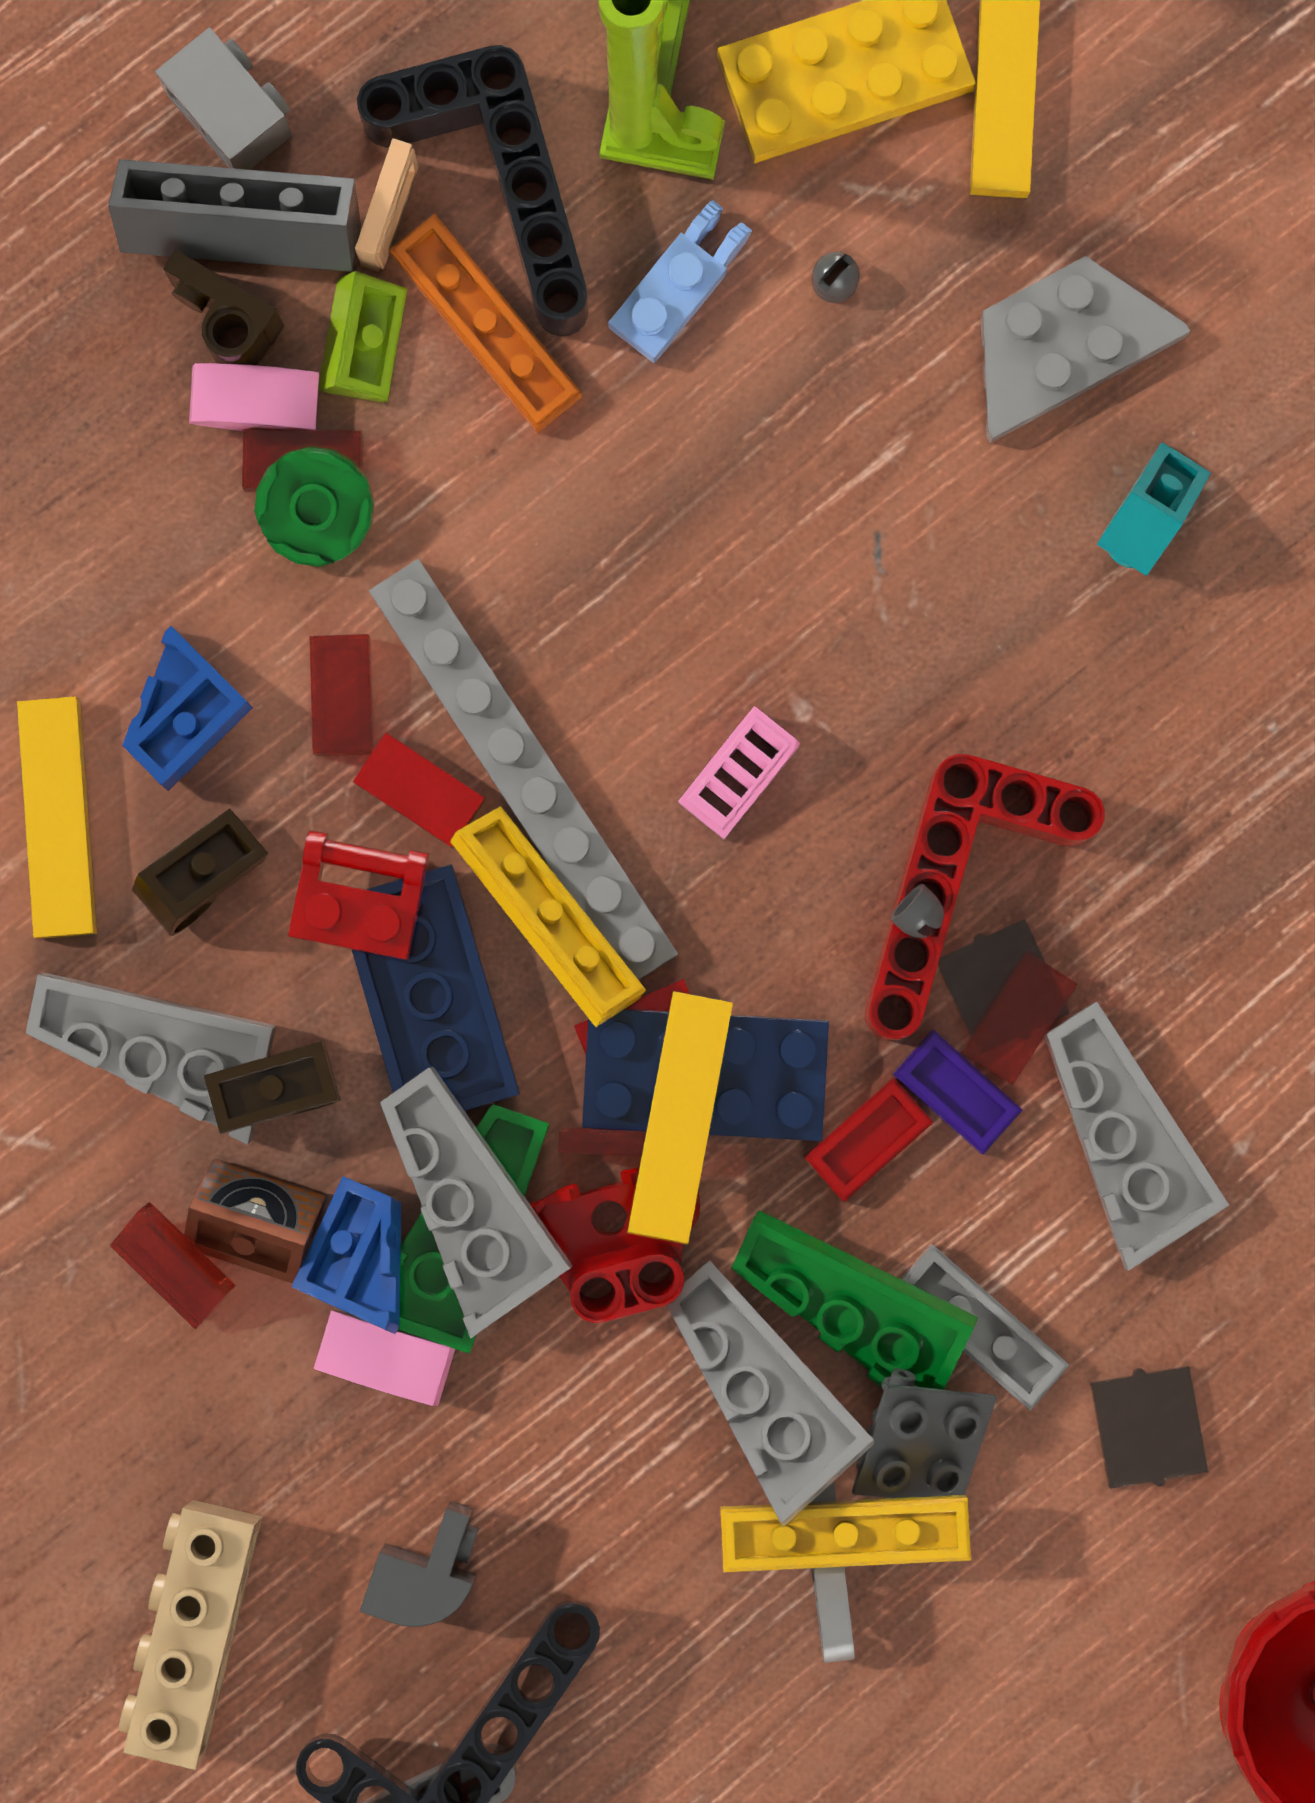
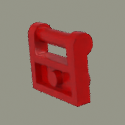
M310 830L304 846L302 868L288 936L408 961L428 867L429 853L410 850L408 855L332 841L329 840L328 833ZM324 864L403 879L401 897L321 881Z

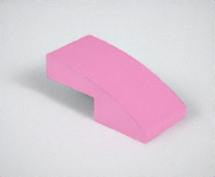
M195 363L192 367L189 424L247 432L252 427L310 435L316 430L319 372L258 365Z
M331 1310L314 1369L392 1395L431 1406H438L455 1349L399 1329L396 1334H393L349 1313Z

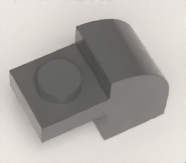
M453 1501L449 1502L430 1558L385 1543L379 1552L359 1612L408 1627L434 1624L455 1612L466 1599L476 1577L475 1573L454 1567L456 1560L464 1563L468 1562L479 1530L478 1527L468 1524L473 1508Z

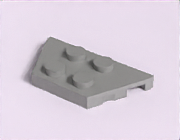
M1087 256L985 309L980 318L981 340L984 347L983 384L984 390H986L987 408L985 429L988 441L992 443L1185 339L1190 333L1187 324Z

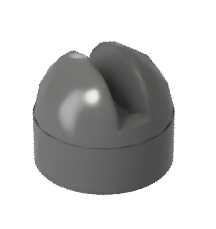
M843 252L827 253L814 266L812 274L813 289L821 299L827 302L840 303L846 301L857 289L860 277L859 268L853 258ZM838 264L847 267L831 286L823 281Z
M921 884L914 888L898 904L891 914L890 920L901 931L913 938H927L932 935V928L938 929L943 924L944 911L937 896L924 884Z

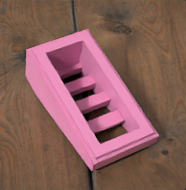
M754 706L680 798L678 803L724 840L799 749V741ZM752 731L778 751L773 759L769 758L746 739ZM736 750L740 751L763 770L757 779L731 758ZM721 769L748 789L742 798L715 777ZM706 787L733 808L727 817L699 796Z

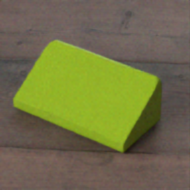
M357 271L338 279L319 378V391L383 403L388 402L408 288Z

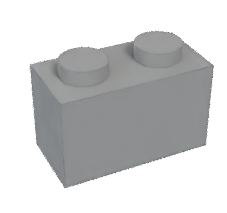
M209 27L159 67L155 73L165 94L226 166L233 169L251 170L292 136L285 117L290 108L272 84L267 82L260 87L248 73L253 68V65L240 46L232 38L223 43Z

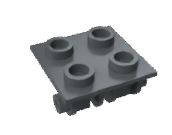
M893 1369L891 1376L883 1379L881 1386L884 1392L879 1407L873 1410L871 1416L873 1424L867 1428V1433L874 1439V1445L857 1460L856 1468L858 1473L851 1492L853 1495L886 1498L965 1495L997 1397L991 1394L917 1387L914 1384L916 1376L905 1369Z

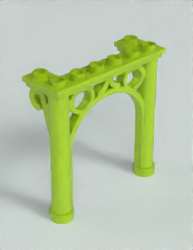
M598 0L600 18L606 26L609 108L599 158L714 180L725 120H722L720 116L707 109L696 106H686L685 112H680L671 99L690 0Z

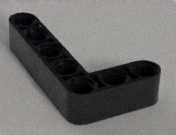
M493 45L376 76L368 80L360 88L357 106L363 129L367 137L376 145L388 148L392 138L412 143L483 124L537 319L541 327L548 333L559 337L570 336L578 332L584 326L588 317L586 284L520 56L509 47ZM503 73L514 79L509 87L501 90H494L485 85V81L494 74ZM447 88L457 93L456 98L446 105H436L428 100L430 95L438 89ZM383 104H394L400 108V112L390 120L381 121L372 116L375 109ZM511 128H520L530 134L527 140L519 145H508L500 140L501 135ZM534 182L545 188V193L534 201H525L515 195L516 190L525 183ZM546 237L553 238L561 244L558 252L549 257L538 256L530 250L535 241ZM565 292L571 294L577 300L572 310L565 313L551 311L546 306L547 300L556 293Z
M564 1601L554 1606L548 1612L421 1795L345 1738L328 1733L312 1738L302 1749L296 1762V1775L299 1784L307 1793L321 1803H359V1794L370 1786H381L387 1789L392 1796L393 1803H463L451 1799L445 1789V1782L453 1772L468 1770L478 1777L481 1789L473 1800L466 1803H488L595 1649L600 1636V1626L595 1614L587 1605L578 1601ZM569 1612L583 1615L589 1624V1633L586 1640L575 1647H566L560 1644L554 1636V1626L557 1620ZM542 1665L548 1668L553 1675L551 1690L541 1698H529L519 1689L518 1678L520 1673L528 1666ZM495 1717H505L511 1720L517 1729L515 1742L504 1750L489 1748L484 1743L481 1735L484 1725ZM321 1748H329L336 1751L343 1763L342 1774L332 1781L317 1779L311 1773L309 1767V1758L314 1751Z

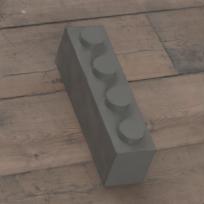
M119 159L108 205L119 250L123 253L171 257L176 249L189 258L353 272L356 256L355 247L361 228L354 178Z

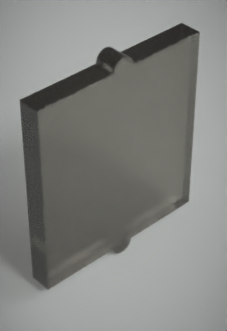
M1025 919L989 936L979 933L974 936L973 943L939 959L938 969L979 1055L1017 1037L1020 1040H1027L1031 1036L1030 1031L1069 1014Z
M1189 1366L1147 1373L1141 1368H1136L1133 1370L1132 1375L1090 1382L1107 1482L1110 1489L1152 1482L1156 1486H1163L1165 1479L1208 1472Z

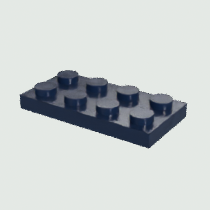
M450 864L427 871L409 960L352 950L393 1093L427 1068L433 1066L464 1111L521 1094L454 867ZM403 879L366 890L401 897Z
M624 1009L598 1027H595L588 1018L582 1128L647 1132L669 1011ZM731 1015L709 1135L822 1141L829 1021Z

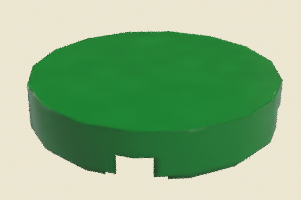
M308 446L287 452L267 468L256 489L254 512L258 525L267 538L266 541L276 553L296 564L320 567L343 560L362 544L372 526L375 501L368 478L352 459L334 449Z

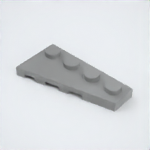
M43 972L37 975L26 1034L94 1068L100 1067L126 1080L125 1084L145 1094L151 1093L179 1107V1111L201 1122L205 1120L217 1126L204 1075L270 1056L276 1025ZM255 1125L229 1132L228 1135L248 1145L252 1141Z
M1093 1002L1044 1034L1125 1270H1131L1229 1206L1227 1200L1098 1002Z
M432 1066L385 1098L380 1104L407 1175L412 1178L422 1205L420 1209L429 1231H432L444 1262V1265H442L451 1289H454L464 1314L463 1321L471 1339L569 1270L573 1265L436 1069Z
M709 1260L684 1282L681 1294L674 1302L668 1304L667 1307L782 1527H784L874 1445V1439Z

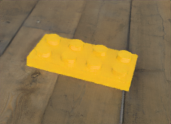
M862 0L717 48V59L754 164L971 93L976 85L947 0Z

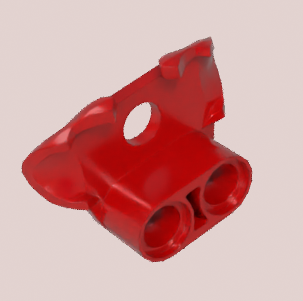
M640 1168L621 1171L622 1182L582 1193H579L577 1184H570L531 1204L533 1210L573 1265L559 1277L570 1293L571 1305L575 1313L583 1320L592 1323H603L664 1307L674 1302L683 1289L682 1243L627 1233ZM699 1191L697 1194L691 1229L695 1226L699 1218ZM613 1201L624 1207L627 1219L620 1230L613 1233H605L594 1226L592 1222L593 1211L603 1202ZM660 1261L671 1267L669 1275L658 1283L646 1282L639 1277L641 1269L651 1262ZM601 1277L607 1279L613 1285L611 1291L601 1298H589L580 1291L582 1285L591 1278Z

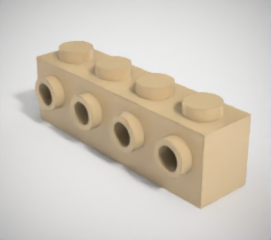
M192 1500L184 1506L181 1515L172 1513L163 1542V1549L172 1551L167 1574H157L148 1605V1610L157 1612L152 1635H142L134 1661L133 1670L142 1672L137 1696L131 1694L127 1696L119 1722V1731L128 1733L123 1753L196 1770L205 1757L263 1516Z

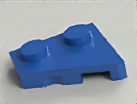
M172 626L163 635L161 643L165 648L154 677L148 676L140 696L141 709L137 716L131 720L122 744L167 791L253 708Z
M342 1176L291 1287L396 1334L399 1328L402 1202Z

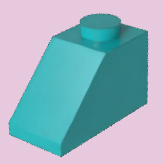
M1161 442L1096 545L1106 550L1110 557L1118 564L1127 568H1134L1147 576L1183 525L1211 472Z

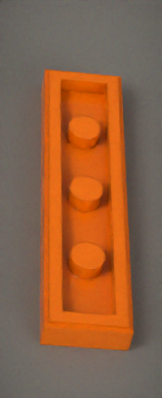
M435 213L389 249L391 257L536 433L582 398L581 390Z

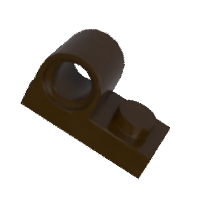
M176 249L163 268L174 287L172 295L177 300L199 313H202L206 307L209 308L202 323V337L216 363L257 365L263 359L284 328L277 309ZM235 327L248 330L247 338L242 345L236 348L220 346L222 335L227 330Z
M229 808L138 873L132 891L168 934L174 936L202 916L213 904L217 895L264 862L268 852Z
M322 1041L204 1075L220 1134L280 1117L300 1114L341 1101L327 1049Z

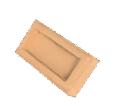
M392 138L355 247L361 267L381 272V269L384 270L390 253L389 249L392 247L419 168L412 144Z

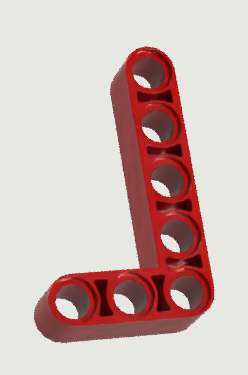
M969 754L949 756L937 767L929 781L893 911L912 891L915 884L921 882L930 883L939 890L942 898L943 924L938 929L932 928V935L927 938H913L901 931L890 920L865 1006L867 1027L875 1036L890 1041L905 1038L914 1033L923 1020L978 822L1061 846H1076L1093 837L1100 831L1104 823L1105 809L1101 799L1094 792L1084 787ZM953 769L962 770L972 778L974 786L970 797L965 799L955 798L945 790L943 781L947 771ZM1018 786L1027 792L1031 801L1027 814L1022 816L1013 815L1004 808L1001 797L1005 787ZM1063 803H1076L1086 811L1088 819L1084 831L1072 832L1063 826L1059 817L1060 808ZM945 826L954 832L958 843L953 855L939 856L929 848L927 834L930 828ZM905 939L914 940L923 947L925 963L919 971L907 972L896 963L894 952L899 941ZM886 997H898L908 1007L909 1019L900 1030H890L879 1020L878 1007Z

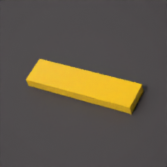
M980 0L969 195L1028 198L1030 194L1040 0Z
M76 696L17 701L33 938L46 939L97 934L81 701Z
M501 806L455 832L450 841L595 1027H598L642 997L646 989Z
M673 991L627 1233L688 1245L733 1006L732 1002Z
M966 1495L810 1502L784 1527H782L771 1504L720 1507L723 1572L971 1560L968 1497Z

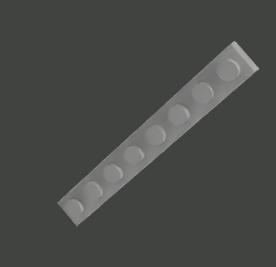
M415 560L370 589L369 592L550 869L638 980L643 979L678 956L672 943L420 560Z

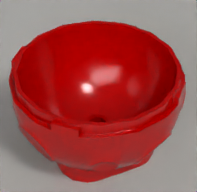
M1315 1581L1304 1584L1301 1589L1269 1605L1247 1623L1235 1642L1225 1681L1221 1686L1219 1711L1223 1733L1229 1743L1239 1771L1261 1803H1315Z

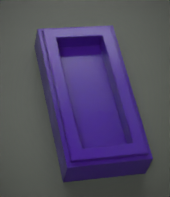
M931 1030L892 1073L898 1081L982 1155L1023 1110L934 1030Z

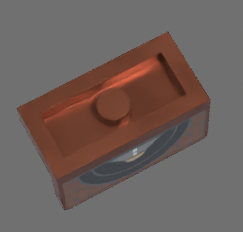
M214 1159L189 1206L182 1247L293 1284L307 1254L310 1236L324 1207L325 1195L244 1167Z

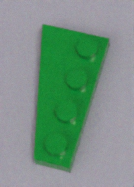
M492 1104L477 1129L525 1197L550 1123ZM421 1212L401 1244L400 1317L398 1329L470 1354L477 1334L470 1339L463 1321L464 1314L454 1289H451L442 1265H444L435 1238L432 1231H429Z
M758 1210L753 1218L731 1267L733 1271L791 1317L800 1315L820 1331L819 1339L838 1353L841 1349L869 1370L866 1376L881 1388L883 1379L891 1376L893 1369L900 1368L910 1371L916 1376L914 1384L917 1387L944 1390L979 1318Z

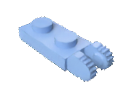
M714 200L706 204L696 216L685 235L680 233L608 322V328L653 363L657 362L726 276L728 265L751 235L752 230L741 222L729 231L714 257L698 245L720 220L723 207Z

